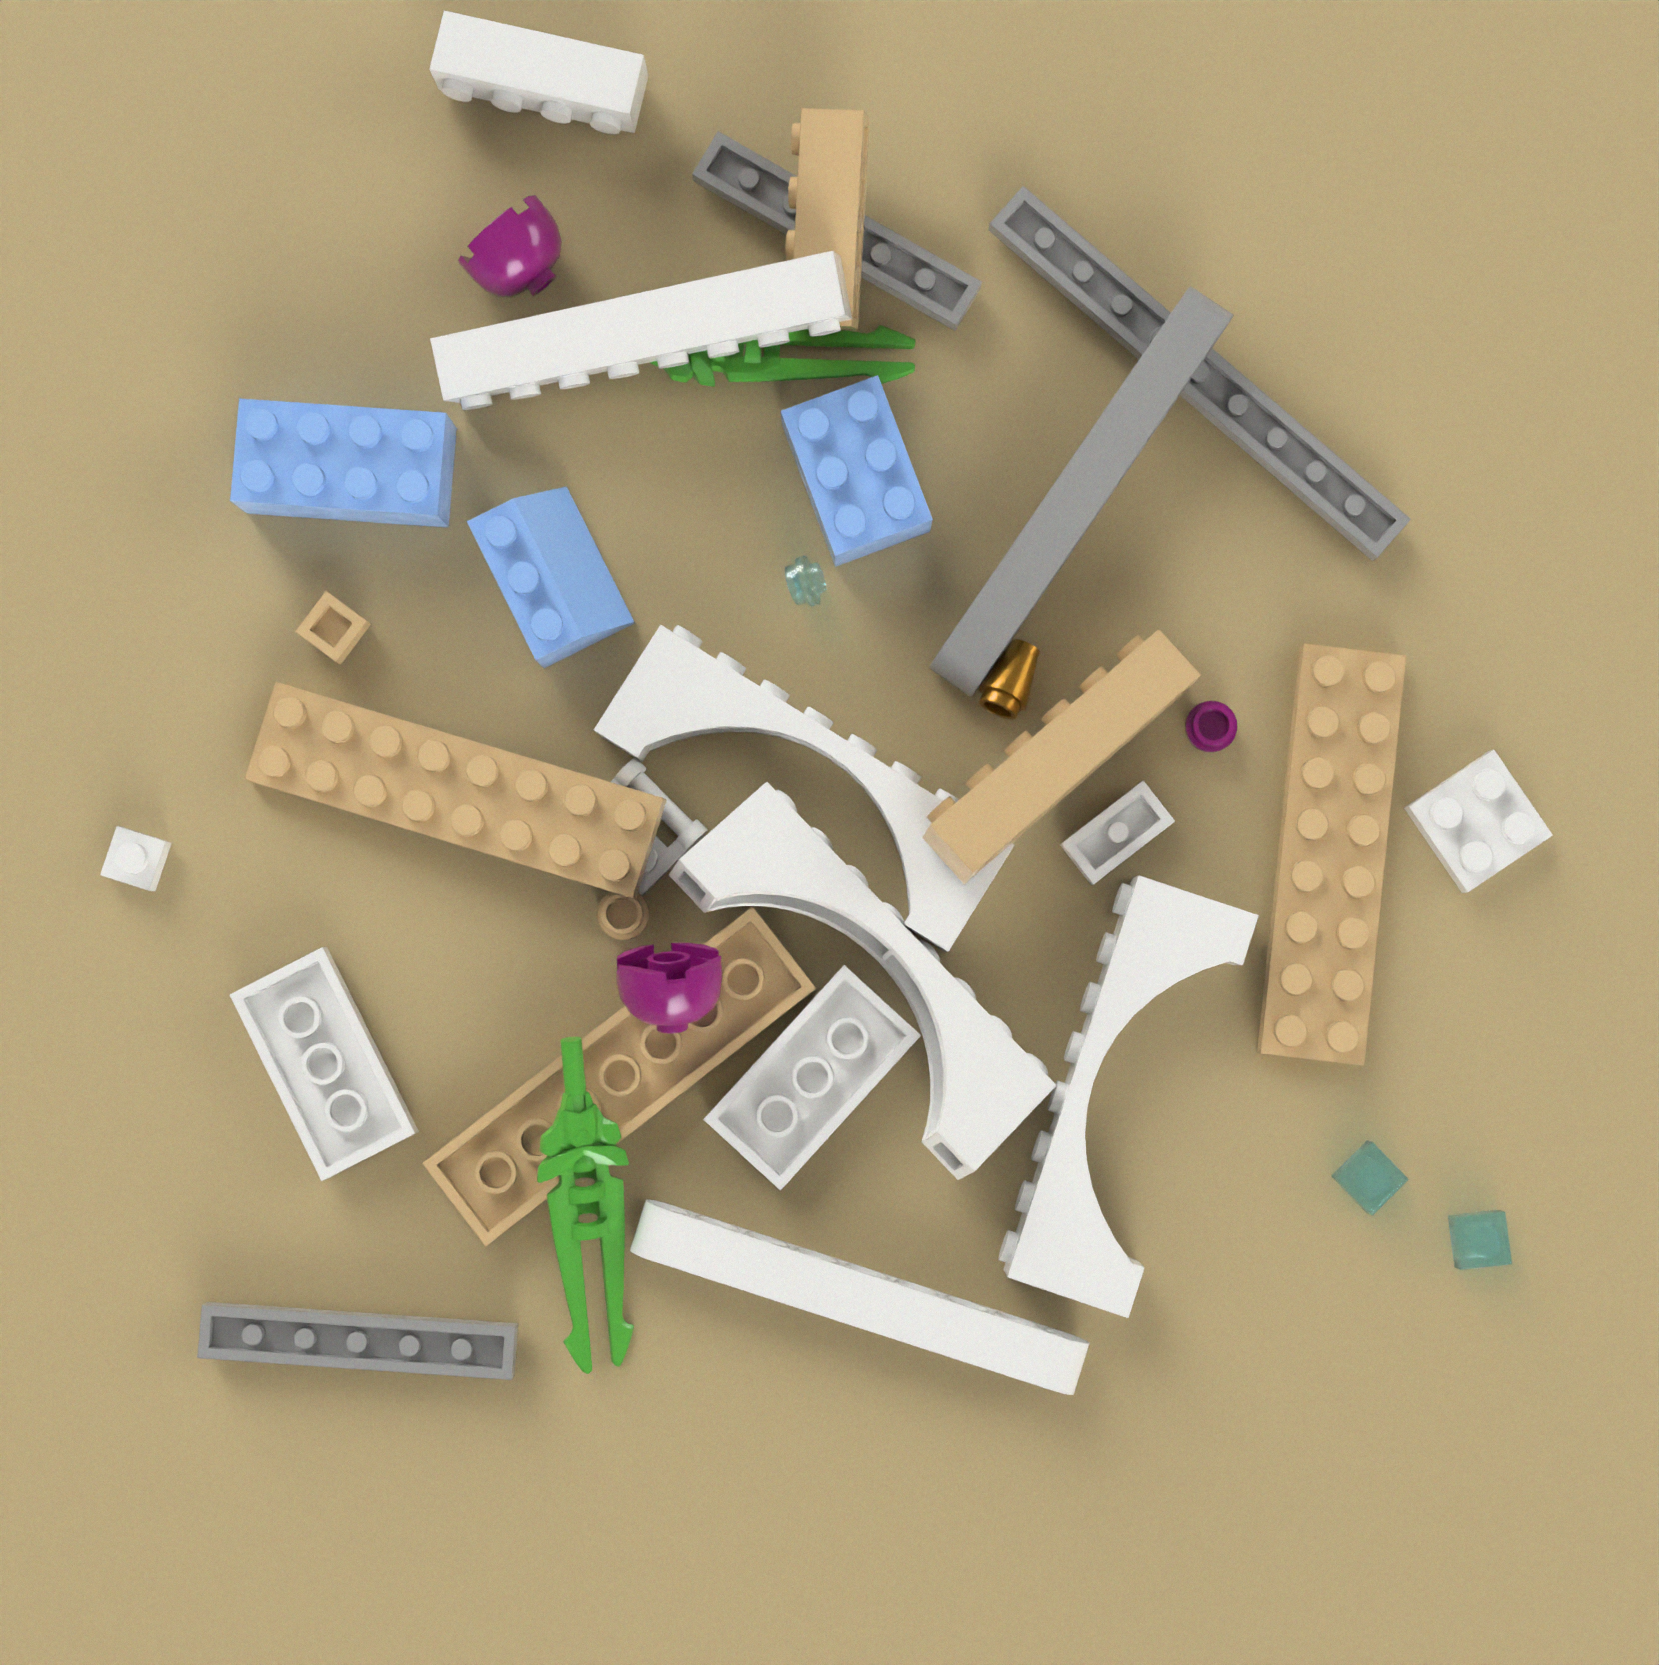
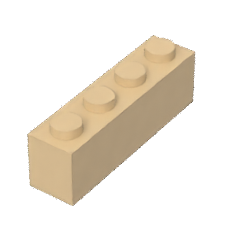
M801 108L800 123H793L791 131L792 155H798L799 159L798 177L791 176L788 187L789 208L796 209L795 230H788L786 235V261L834 251L840 255L852 315L851 320L839 322L840 329L858 330L870 118L864 110Z

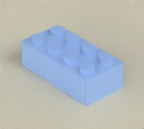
M239 398L230 501L247 514L449 528L457 427L447 413Z

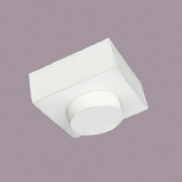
M117 826L100 875L148 891H156L172 843Z

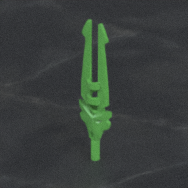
M879 325L871 333L840 330L835 333L813 337L810 336L809 329L788 333L790 341L787 343L764 347V357L761 355V347H759L757 339L738 343L739 352L732 355L709 358L708 352L705 350L688 354L689 363L662 368L672 380L686 383L693 377L699 384L712 387L715 386L713 371L722 372L729 382L790 381L851 376L874 377L878 375L881 384L914 373L915 365L911 362L780 358V345L913 349L916 340L882 325ZM657 361L650 362L651 364L658 366Z
M566 1037L560 1040L565 1092L562 1094L561 1106L557 1111L553 1125L541 1135L539 1151L547 1155V1157L538 1166L537 1181L542 1183L559 1175L558 1185L546 1195L553 1240L573 1325L570 1335L563 1342L582 1372L589 1374L592 1371V1358L580 1241L600 1238L611 1362L617 1367L623 1362L634 1330V1325L627 1323L622 1314L625 1250L623 1179L610 1175L608 1166H627L629 1161L626 1151L615 1145L622 1138L618 1124L603 1117L597 1105L593 1103L590 1093L586 1091L582 1038ZM587 1177L594 1179V1184L590 1186L580 1187L575 1185V1180ZM591 1213L596 1214L598 1218L594 1222L582 1223L579 1222L578 1216Z

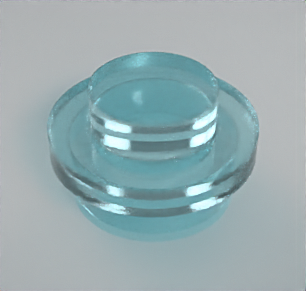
M805 555L797 557L795 564L785 567L786 582L792 599L797 606L808 603L810 607L819 605L821 601L820 593L826 592V582L822 569L818 562L811 564Z

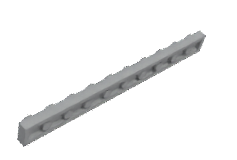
M1024 186L990 222L988 230L1138 360L1141 358L1171 314L1170 311ZM1213 348L1210 350L1180 396L1369 559L1374 561L1411 519Z

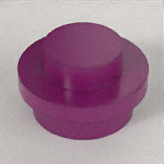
M1205 701L1196 705L1189 712L1185 721V732L1188 740L1195 748L1204 752L1211 753L1225 749L1233 742L1237 734L1238 726L1235 714L1227 705L1218 701Z

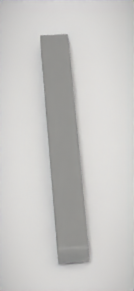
M1190 286L942 646L929 669L970 697L975 694L1233 318L1234 315L1193 287Z

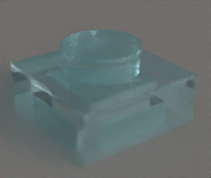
M1369 1140L1331 1175L1353 1200L1371 1216L1409 1180Z
M1490 1210L1448 1215L1455 1268L1466 1270L1512 1264L1506 1213L1504 1211Z

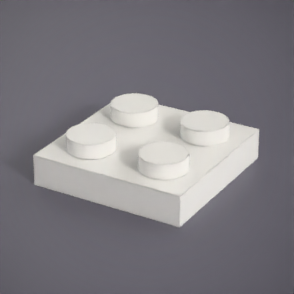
M1495 750L1488 751L1404 807L1462 893H1468L1553 836Z

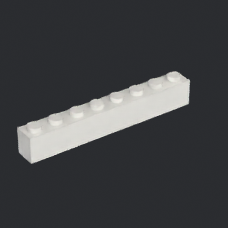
M834 251L430 338L443 401L461 403L462 410H470L492 405L491 396L509 392L511 400L540 395V386L558 382L560 389L585 386L590 384L589 375L608 371L609 379L639 374V364L653 361L658 362V368L684 365L689 363L688 354L707 350L709 358L732 355L739 352L738 343L758 339L759 347L779 345L789 342L788 333L809 329L811 337L831 334L840 331L839 322L851 320L852 315L841 256Z

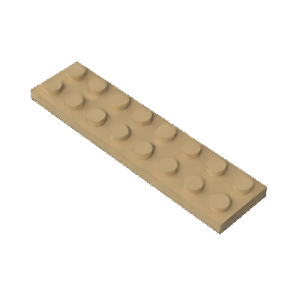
M1305 643L1299 648L1257 1053L1362 1066L1365 1064L1406 655Z
M275 682L244 780L633 899L637 898L667 801L659 796Z
M753 906L703 944L719 950L723 972L720 996L714 1008L698 1021L688 1023L686 1031L668 1034L658 1032L656 1025L642 1022L624 1006L582 1039L586 1091L590 1093L593 1103L597 1105L603 1117L618 1124L622 1138L616 1144L816 989L815 985ZM562 1055L422 1163L485 1247L547 1199L546 1194L558 1185L559 1175L539 1183L537 1181L538 1166L547 1157V1155L539 1151L541 1135L553 1125L557 1111L561 1106L562 1094L565 1092Z

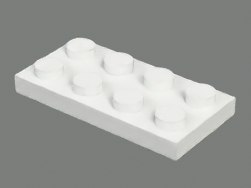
M322 947L230 994L321 1181L419 1132L327 947Z
M844 965L703 1120L781 1191L921 1035Z

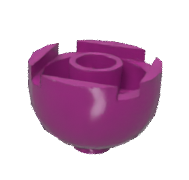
M536 195L523 199L529 208L519 215L510 207L486 226L467 246L474 254L472 258L461 255L458 259L462 268L481 288L498 297H514L526 290L533 296H536L556 278L551 269L560 257L562 241L557 223Z
M679 942L671 943V951L654 954V944L627 950L617 956L616 977L620 999L633 1016L644 1023L656 1025L658 1032L671 1034L686 1031L688 1023L698 1021L710 1012L720 996L723 974L721 956H719V950L714 947Z

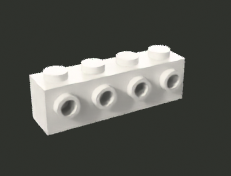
M449 11L443 12L430 65V71L438 89L444 95L454 100L468 102L474 97L491 101L495 107L507 112L517 113L521 111V108L541 112L544 118L556 123L567 124L570 123L571 119L590 123L591 127L595 130L612 135L619 134L620 130L635 133L648 80L646 62L642 54Z

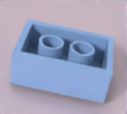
M878 375L781 410L784 433L835 567L930 532L933 519Z

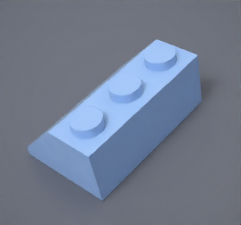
M567 486L513 498L467 521L535 660L543 668L635 624Z

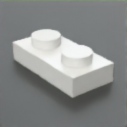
M1143 780L1063 841L1060 846L1088 882L1094 885L1174 823L1175 820Z

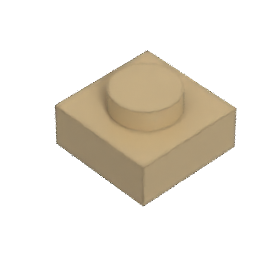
M325 591L295 632L341 665L370 627L371 623Z

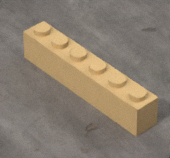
M1159 629L1146 641L1137 635L1116 654V657L1121 662L1108 673L1103 667L1098 668L1079 686V689L1084 694L1071 705L1065 698L1058 702L1043 716L1041 720L1046 726L1035 736L1032 737L1028 731H1025L1003 751L1009 758L995 770L988 763L975 773L965 784L970 791L958 802H955L949 796L930 812L927 819L932 824L928 827L922 838L963 884L967 883L1180 698L1201 676Z

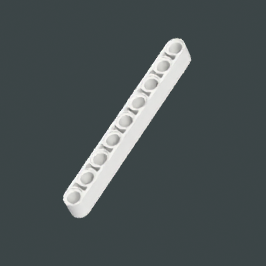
M647 1199L645 1201L630 1248L632 1253L642 1258L1067 1395H1073L1089 1347L1088 1341L1067 1332L656 1200Z

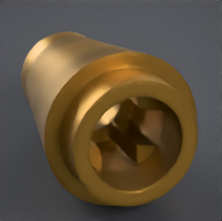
M1012 640L1009 648L1006 649L979 688L982 694L979 700L980 706L998 717L1015 720L1020 711L1026 710L1037 659L1040 654L1039 649L1026 641Z

